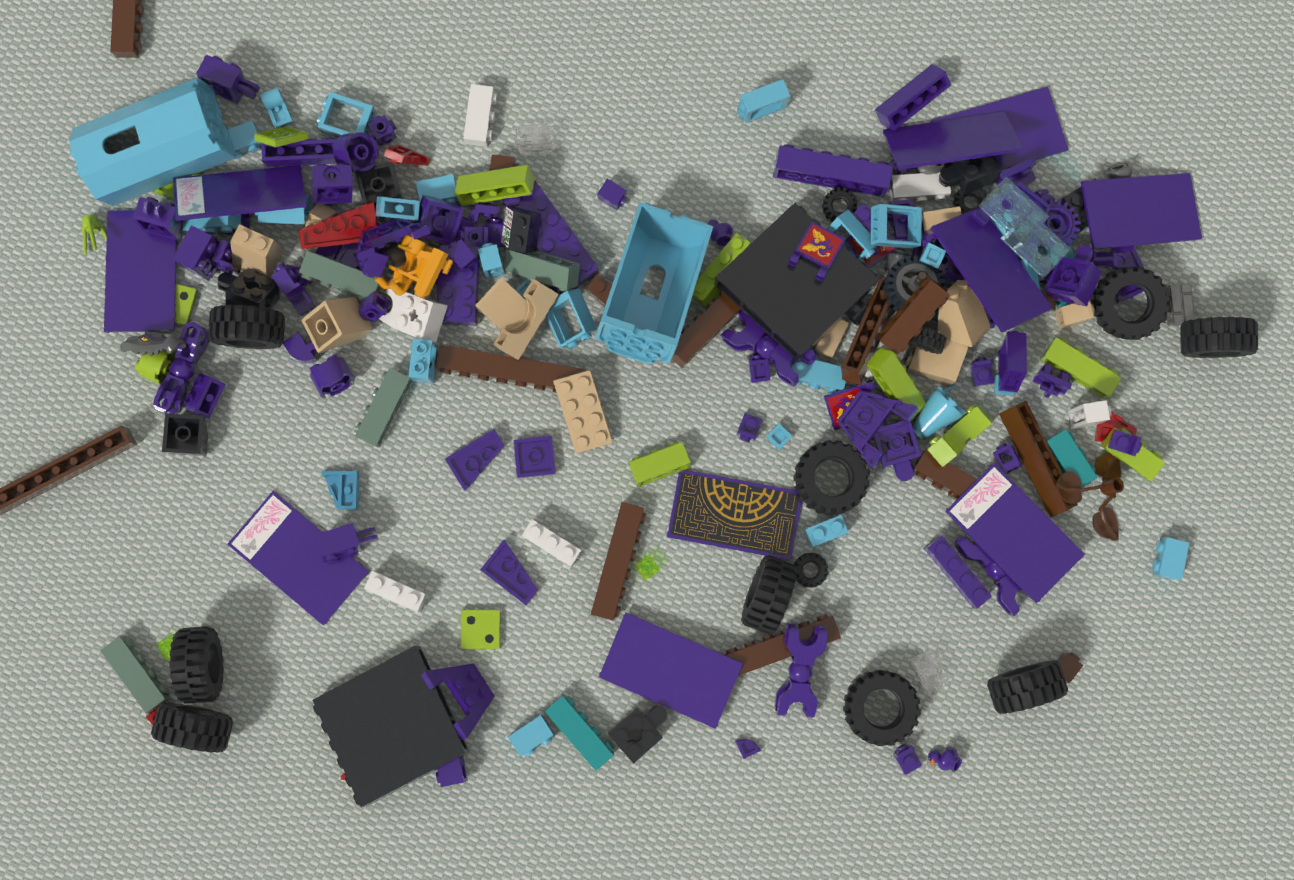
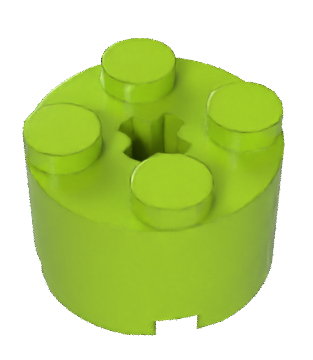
M165 349L160 351L158 355L150 356L149 353L144 356L142 355L135 364V370L138 371L140 377L161 385L166 379L167 374L171 375L170 364L173 360L177 359L175 356L177 350L174 349L170 354Z

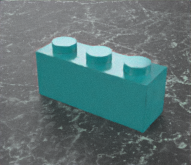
M1062 430L1046 440L1062 473H1075L1081 480V488L1098 478L1094 466L1087 462L1085 452L1080 447H1077L1074 442L1075 437L1070 431Z

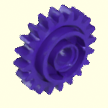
M1050 199L1048 201L1050 209L1039 236V249L1045 245L1046 252L1053 248L1054 252H1057L1059 247L1063 251L1066 249V245L1071 246L1073 244L1072 240L1075 241L1078 238L1075 234L1079 233L1080 229L1075 226H1078L1081 221H1075L1079 214H1072L1074 207L1067 209L1068 202L1062 206L1061 199L1055 204L1053 199ZM1050 222L1056 223L1057 229H1052Z

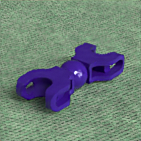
M741 310L738 313L739 319L746 326L745 329L741 332H733L729 329L724 330L720 335L722 341L735 351L751 350L755 353L758 352L762 358L770 359L771 363L776 366L779 379L790 386H796L799 382V377L791 367L797 361L772 337L766 335V332ZM810 350L798 362L812 365L817 360V356L813 350Z
M189 322L184 326L179 338L185 341L186 348L182 349L181 345H178L175 355L178 358L170 364L171 375L167 374L166 379L160 385L155 395L153 405L160 412L179 414L186 399L187 387L189 385L187 380L194 375V364L197 365L210 341L208 330L195 322Z
M964 537L957 538L954 541V545L962 557L970 561H977L981 566H985L987 575L995 579L994 583L998 589L997 602L1010 616L1018 614L1020 608L1015 600V595L1018 590L1022 589L978 545L971 544Z
M789 623L786 626L784 642L791 653L793 662L788 668L789 676L786 684L781 686L776 692L775 711L778 716H785L791 704L800 702L803 703L802 710L806 717L814 718L818 701L810 689L811 684L809 680L813 675L812 666H814L815 659L826 649L827 630L825 626H816L809 639L801 640L799 639V630L796 625Z

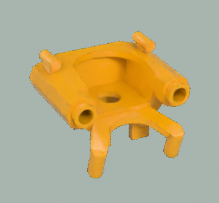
M406 235L401 245H398L399 248L405 250L406 262L398 268L391 265L388 266L389 269L394 271L393 278L389 282H386L382 276L380 278L375 277L374 280L383 289L390 288L398 296H402L408 289H411L415 281L417 284L414 288V295L425 299L426 296H429L441 269H443V273L448 274L453 261L446 260L447 253L437 248L426 246L424 242L418 239L414 240Z

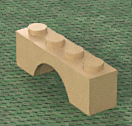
M535 279L531 281L523 294L528 304L526 317L516 327L503 328L493 344L517 360L525 353L527 345L534 338L538 327L545 320L546 314L551 306L555 304L558 293Z

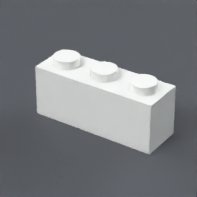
M471 84L463 137L465 144L488 147V141L492 140L493 131L490 130V125L494 123L495 112L492 110L493 105L497 104V93H495L492 86Z
M940 172L932 175L923 173L892 175L890 180L891 201L908 199L916 200V203L926 202L927 199L944 201L951 194L950 186L944 187L940 184Z
M1107 400L1082 404L1069 410L1071 429L1091 427L1110 420L1111 407L1107 405Z
M533 519L522 534L523 537L570 567L573 566L582 550Z
M371 571L364 589L416 612H421L428 594L376 571Z

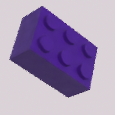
M191 225L172 259L186 270L208 281L215 275L217 270V264L212 261V258L220 242L210 234Z

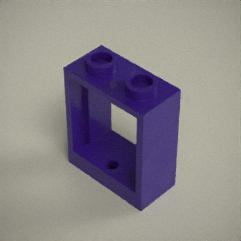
M1007 331L998 351V390L1018 393L1027 374V334L1018 331Z

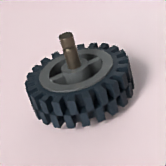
M907 256L904 260H898L884 280L883 291H886L884 296L885 299L889 298L887 303L889 306L891 304L894 305V311L900 309L927 276L946 289L944 287L946 279H942L944 276L943 272L938 273L939 268L935 269L919 261L918 256H913L912 259H910V256Z

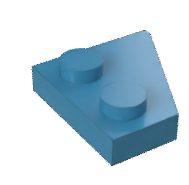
M322 471V476L327 481L329 492L334 497V503L338 510H358L359 471Z

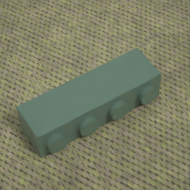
M506 249L504 271L512 273L513 276H523L529 281L535 279L542 282L545 286L558 287L561 291H567L578 286L579 263L539 251L522 253Z
M310 250L306 251L299 273H302L301 277L313 281V278L320 280V284L326 287L337 286L339 287L338 291L345 294L353 292L361 300L376 291L378 286L374 278L365 276L360 269Z
M392 368L383 373L381 377L382 384L379 388L375 389L372 395L373 401L371 405H367L363 413L365 417L362 423L359 422L354 431L356 433L355 437L379 448L412 383L408 376Z
M119 636L100 651L145 713H149L161 703L171 698L168 695L169 690L157 680V673L146 665L145 657L135 650V644L132 639L126 636Z

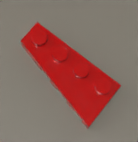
M368 202L298 229L301 249L360 242L362 231L377 226L374 202Z

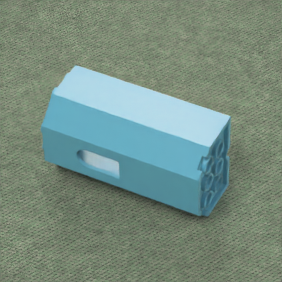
M199 78L74 127L69 140L71 146L70 153L77 164V174L84 181L95 199L112 206L173 183V178L191 176L236 158L227 128L222 122L223 116L214 89ZM130 128H136L140 144L115 154H108L105 151L104 143L107 138Z
M639 202L595 336L599 342L604 341L607 344L606 348L610 352L645 364H654L655 360H661L662 363H670L678 345L713 226L703 221L699 222L690 219L685 215L675 217L670 210L660 209L652 204ZM652 266L662 268L665 273L658 300L640 294L647 270Z

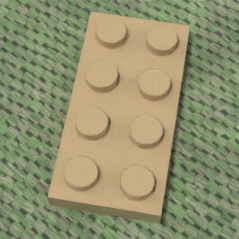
M591 369L554 379L555 389L575 452L579 453L613 443Z

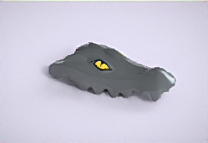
M146 331L143 335L127 338L126 341L121 343L120 349L123 352L131 350L135 354L141 353L144 356L149 353L150 356L160 354V351L165 349L170 354L178 345H181L183 349L186 348L184 340L176 336L166 337L159 332Z

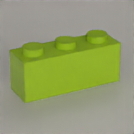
M1114 427L1100 446L1143 478L1152 482L1165 465V462L1161 460L1162 456L1154 450L1151 452L1145 448L1147 445L1142 442L1141 450L1139 453H1136V456L1108 448L1114 429L1131 434L1123 427L1121 429Z
M673 442L665 449L652 450L647 456L634 457L629 462V466L637 487L640 488L691 468V462L683 442Z

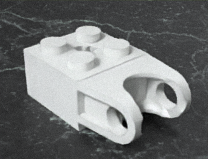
M386 289L385 293L392 298L393 306L389 313L385 316L382 315L378 319L392 328L416 338L436 342L447 305L426 297L423 299L409 292L398 296L391 289Z

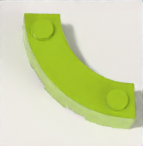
M980 403L976 406L973 404L965 410L966 415L950 427L942 436L939 437L937 435L929 442L931 446L927 450L942 467L966 447L969 438L972 441L994 422V419Z

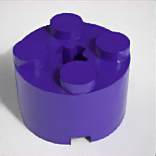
M363 132L343 134L332 145L336 163L351 165L352 172L370 170L374 167V162L379 154L376 141Z
M337 354L331 355L322 364H315L310 368V378L322 398H326L325 394L335 396L350 387L349 382L352 380L354 383L355 377L345 359L338 357Z

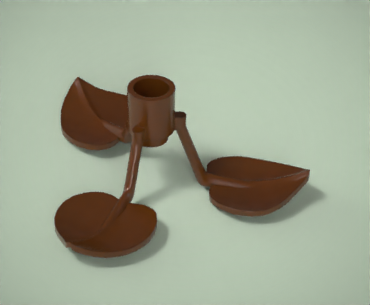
M1105 453L1099 456L1094 463L1095 473L1102 477L1103 482L1101 485L1081 488L1080 478L1073 472H1065L1056 481V489L1059 496L1069 504L1079 503L1082 500L1081 492L1100 489L1104 495L1109 496L1099 507V512L1093 515L1092 524L1095 532L1101 537L1118 541L1119 531L1115 513L1111 508L1104 507L1113 498H1116V493L1123 491L1124 483L1120 479V460L1111 453Z

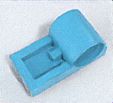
M278 87L260 94L275 128L294 123Z

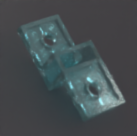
M1005 177L978 205L1006 231L1001 239L1042 278L1069 252L1070 248L1044 224L1049 216L1008 177ZM1008 200L1011 203V209H1005L1002 206V201ZM1040 245L1046 247V255L1039 253L1038 247Z

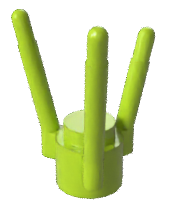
M86 215L82 218L83 225L81 229L83 234V253L85 255L87 254V233L90 234L94 250H97L94 234L99 231L98 229H100L107 241V232L103 227L102 221H98L96 215Z

